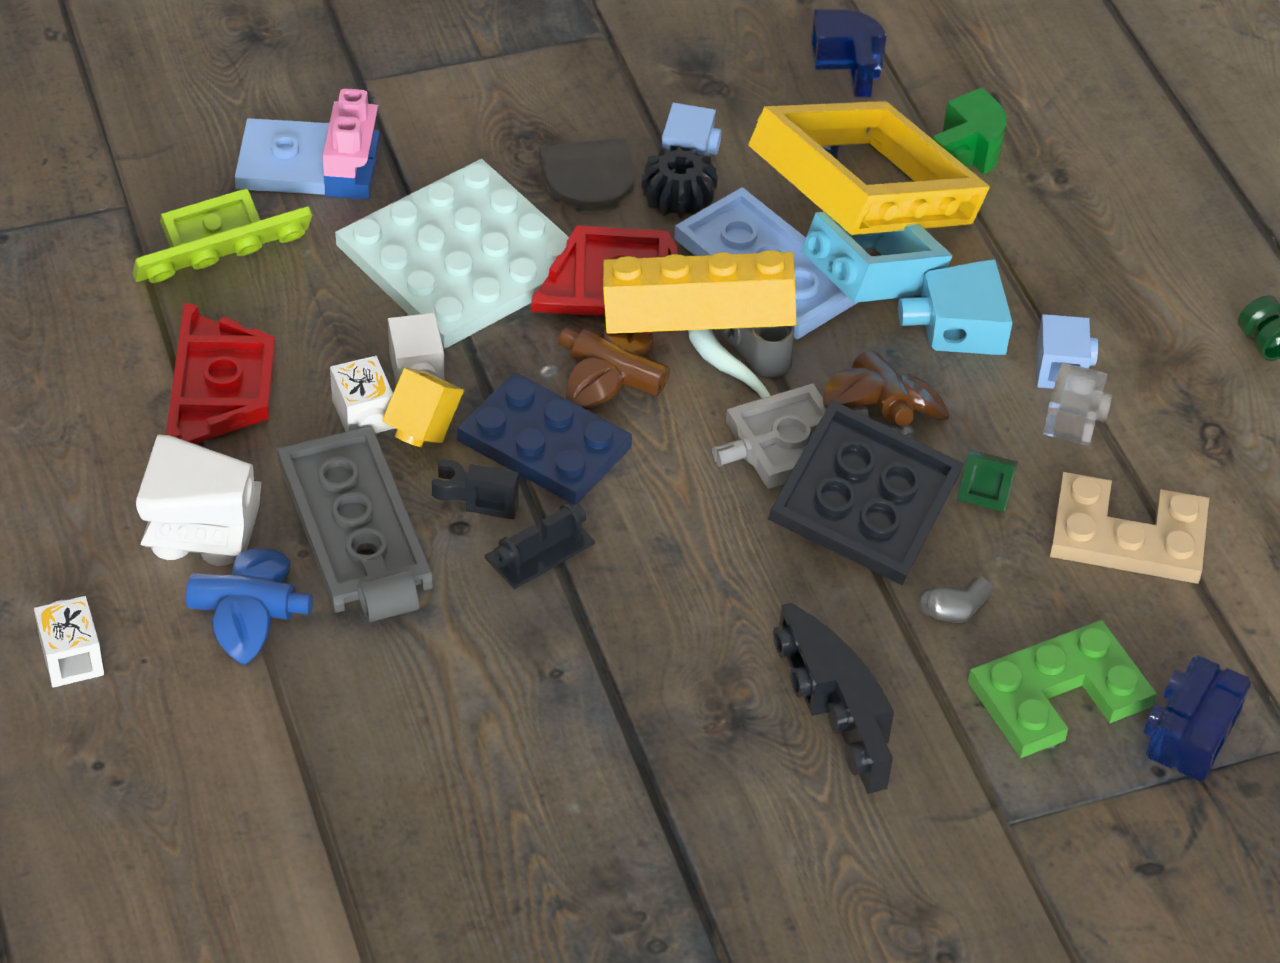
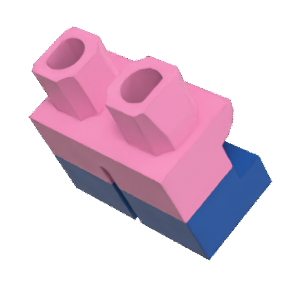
M341 89L339 102L334 101L323 151L325 196L369 200L380 147V130H373L378 105L368 104V95L365 90Z

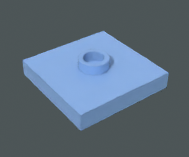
M247 118L235 173V188L239 190L248 188V190L325 195L323 151L329 123Z

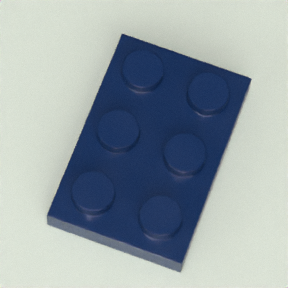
M514 372L457 427V441L511 471L519 472V475L573 505L578 504L632 447L631 433L517 372Z

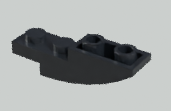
M793 603L782 605L779 627L774 628L773 638L778 655L781 658L787 657L790 664V678L795 695L798 698L804 697L812 716L828 713L829 723L835 734L841 733L845 741V755L848 767L853 775L859 774L867 794L888 789L893 757L887 743H889L894 710L883 689L857 654L830 628Z

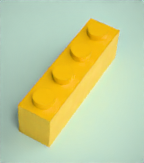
M767 250L761 253L750 254L720 252L703 256L673 254L657 258L626 256L618 259L604 260L603 291L607 334L796 326L793 252Z

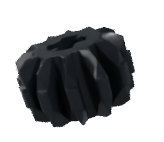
M678 145L675 151L661 148L658 156L648 157V162L642 175L641 188L650 208H660L662 216H666L669 213H677L681 219L684 213L694 215L700 212L702 208H707L711 205L715 189H717L718 175L716 174V168L711 164L710 156H699L697 148L684 151Z

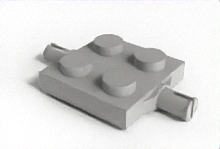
M812 383L727 409L726 424L737 440L712 448L713 458L717 462V466L720 467L727 463L745 459L753 465L767 489L785 484L827 409L824 407L823 397ZM866 406L851 408L852 410L869 417Z

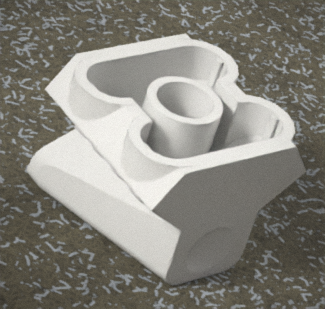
M157 435L136 500L142 520L148 521L140 545L151 547L155 555L166 560H176L192 552L200 553L202 558L212 565L225 566L234 563L236 556L248 548L260 506L261 482L254 481L253 465L170 435Z

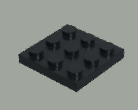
M831 400L773 504L768 520L903 585L956 483L964 463Z

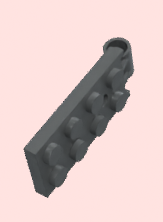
M372 426L277 448L280 468L334 612L345 611L344 603L360 600L364 617L369 623L418 610L419 600L415 585L421 584L423 591L432 589V572ZM364 549H371L376 552L371 555L358 554Z

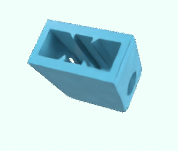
M986 260L928 271L924 275L921 297L899 298L898 320L900 326L925 325L930 347L935 351L1006 355L1012 318L996 261Z

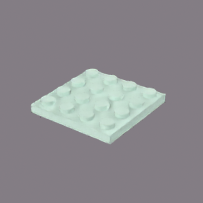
M483 159L335 232L336 245L409 316L435 313L443 349L530 304L536 290L539 291L549 275L551 265L556 257L563 253L569 238Z

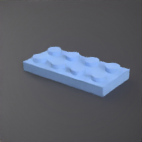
M743 187L675 225L674 239L695 256L713 255L720 252L750 254L761 253L767 250L793 252L796 294L794 338L797 340L857 304L849 299L801 251L806 237Z

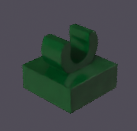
M970 449L957 500L1005 513L1018 461Z

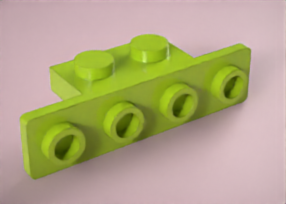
M248 188L162 213L160 223L170 248L135 259L133 276L136 282L147 279L151 283L161 282L172 277L176 270L193 266V269H203L215 264L219 257L235 252L237 256L249 255L258 251L262 244L278 239L280 243L294 241L305 234L313 216L310 207L307 206L260 220Z

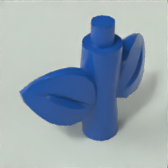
M258 548L243 551L236 556L232 567V575L192 573L186 588V605L188 609L216 610L212 620L215 638L232 659L246 666L257 656L267 640L271 617L290 620L293 613L310 615L313 608V595L297 593L293 584L283 583L290 572V561L284 553Z

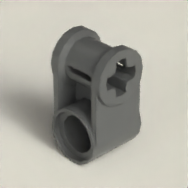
M794 326L719 329L726 342L740 353L758 375L776 378L785 375L791 369Z

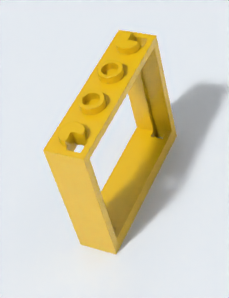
M887 101L764 106L748 144L850 235L903 231L905 226L919 224L924 229L971 225L990 188L987 183ZM870 143L913 179L914 182L866 185L821 146Z

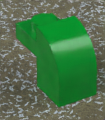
M983 87L947 101L943 132L932 136V139L966 167L974 165L984 175L996 167L1001 157L1007 122L1005 111Z

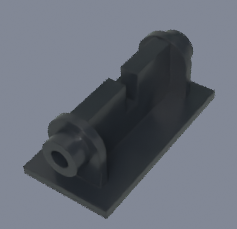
M566 503L560 506L559 511L541 520V524L538 526L532 525L511 538L504 537L499 540V546L485 554L484 558L515 590L595 544V540L581 527V523L586 521V514L583 508L577 503L572 506Z

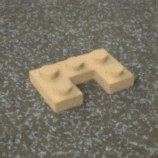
M1063 472L1050 557L1199 584L1203 568L1209 498L1161 489L1157 501L1155 525L1107 516L1112 480Z

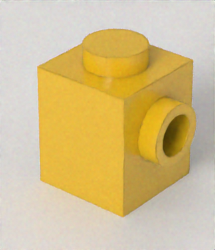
M404 368L382 422L396 428L395 437L411 445L422 447L424 441L442 443L464 389L426 371Z

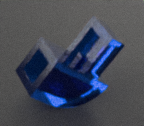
M846 9L814 10L811 48L815 70L849 69L854 97H871L873 79H880L881 69L883 68L887 38L884 28L878 21L861 12Z

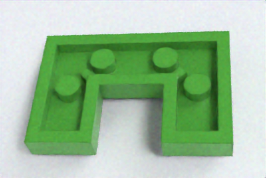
M1102 620L972 668L968 677L969 685L1020 758L1066 740L1068 727L1049 702V698L1083 686L1107 721L1112 723L1153 707L1157 696L1155 690Z

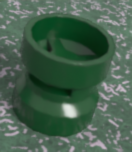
M1262 296L1253 300L1242 310L1238 317V326L1248 338L1255 339V348L1265 360L1280 359V303L1274 296Z

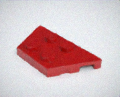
M576 226L566 242V248L563 253L558 255L551 265L549 275L539 291L536 290L534 292L530 312L605 316L603 291L604 260L618 259L626 256L635 258L666 257L678 254V248L669 231Z
M184 303L166 435L195 444L269 419L276 354L275 336L257 329H247L239 322L224 316L219 322L199 315L198 306Z

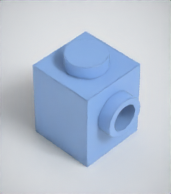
M673 103L662 136V148L675 151L679 145L684 151L697 148L699 156L718 155L722 129L715 128L716 110Z
M1042 314L1036 344L1037 387L1084 391L1089 366L1096 365L1098 355V338L1090 337L1089 318Z

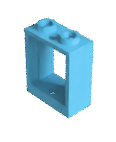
M825 212L815 213L801 250L854 303L920 296L924 275L930 270L947 268L953 256L919 224L907 225L903 231L850 235ZM875 248L881 256H870L864 249Z

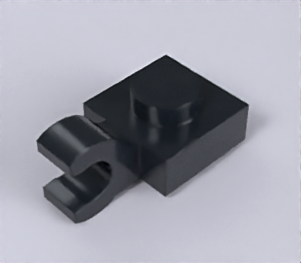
M439 460L438 477L450 480H432V496L439 500L466 501V511L515 519L519 506V472L470 464L467 473L462 465L454 460Z

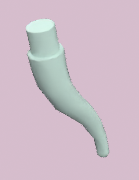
M712 329L687 330L690 342L704 360L718 370L747 384L759 394L761 399L771 396L758 377L719 343Z

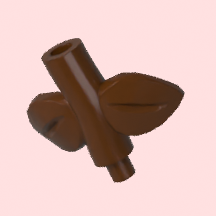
M565 327L560 334L558 344L572 350L571 357L580 362L575 366L569 377L566 399L584 409H589L609 401L617 395L622 385L658 397L667 383L670 367L644 357L653 348L652 332L607 334L605 327L600 336L587 328L578 333Z
M865 351L855 358L852 368L836 373L829 380L824 390L823 404L825 408L828 407L831 400L850 409L877 404L886 421L900 426H906L912 422L914 409L939 421L949 418V413L943 400L927 382L910 374L899 376L876 351Z

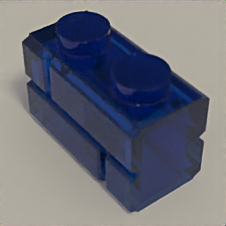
M1199 655L1192 658L1185 672L1175 669L1163 696L1169 699L1166 707L1164 708L1156 704L1144 728V734L1151 736L1146 753L1149 759L1169 768L1176 767L1178 772L1200 782L1205 780L1244 707L1251 686L1249 677L1228 668L1222 670L1219 664Z

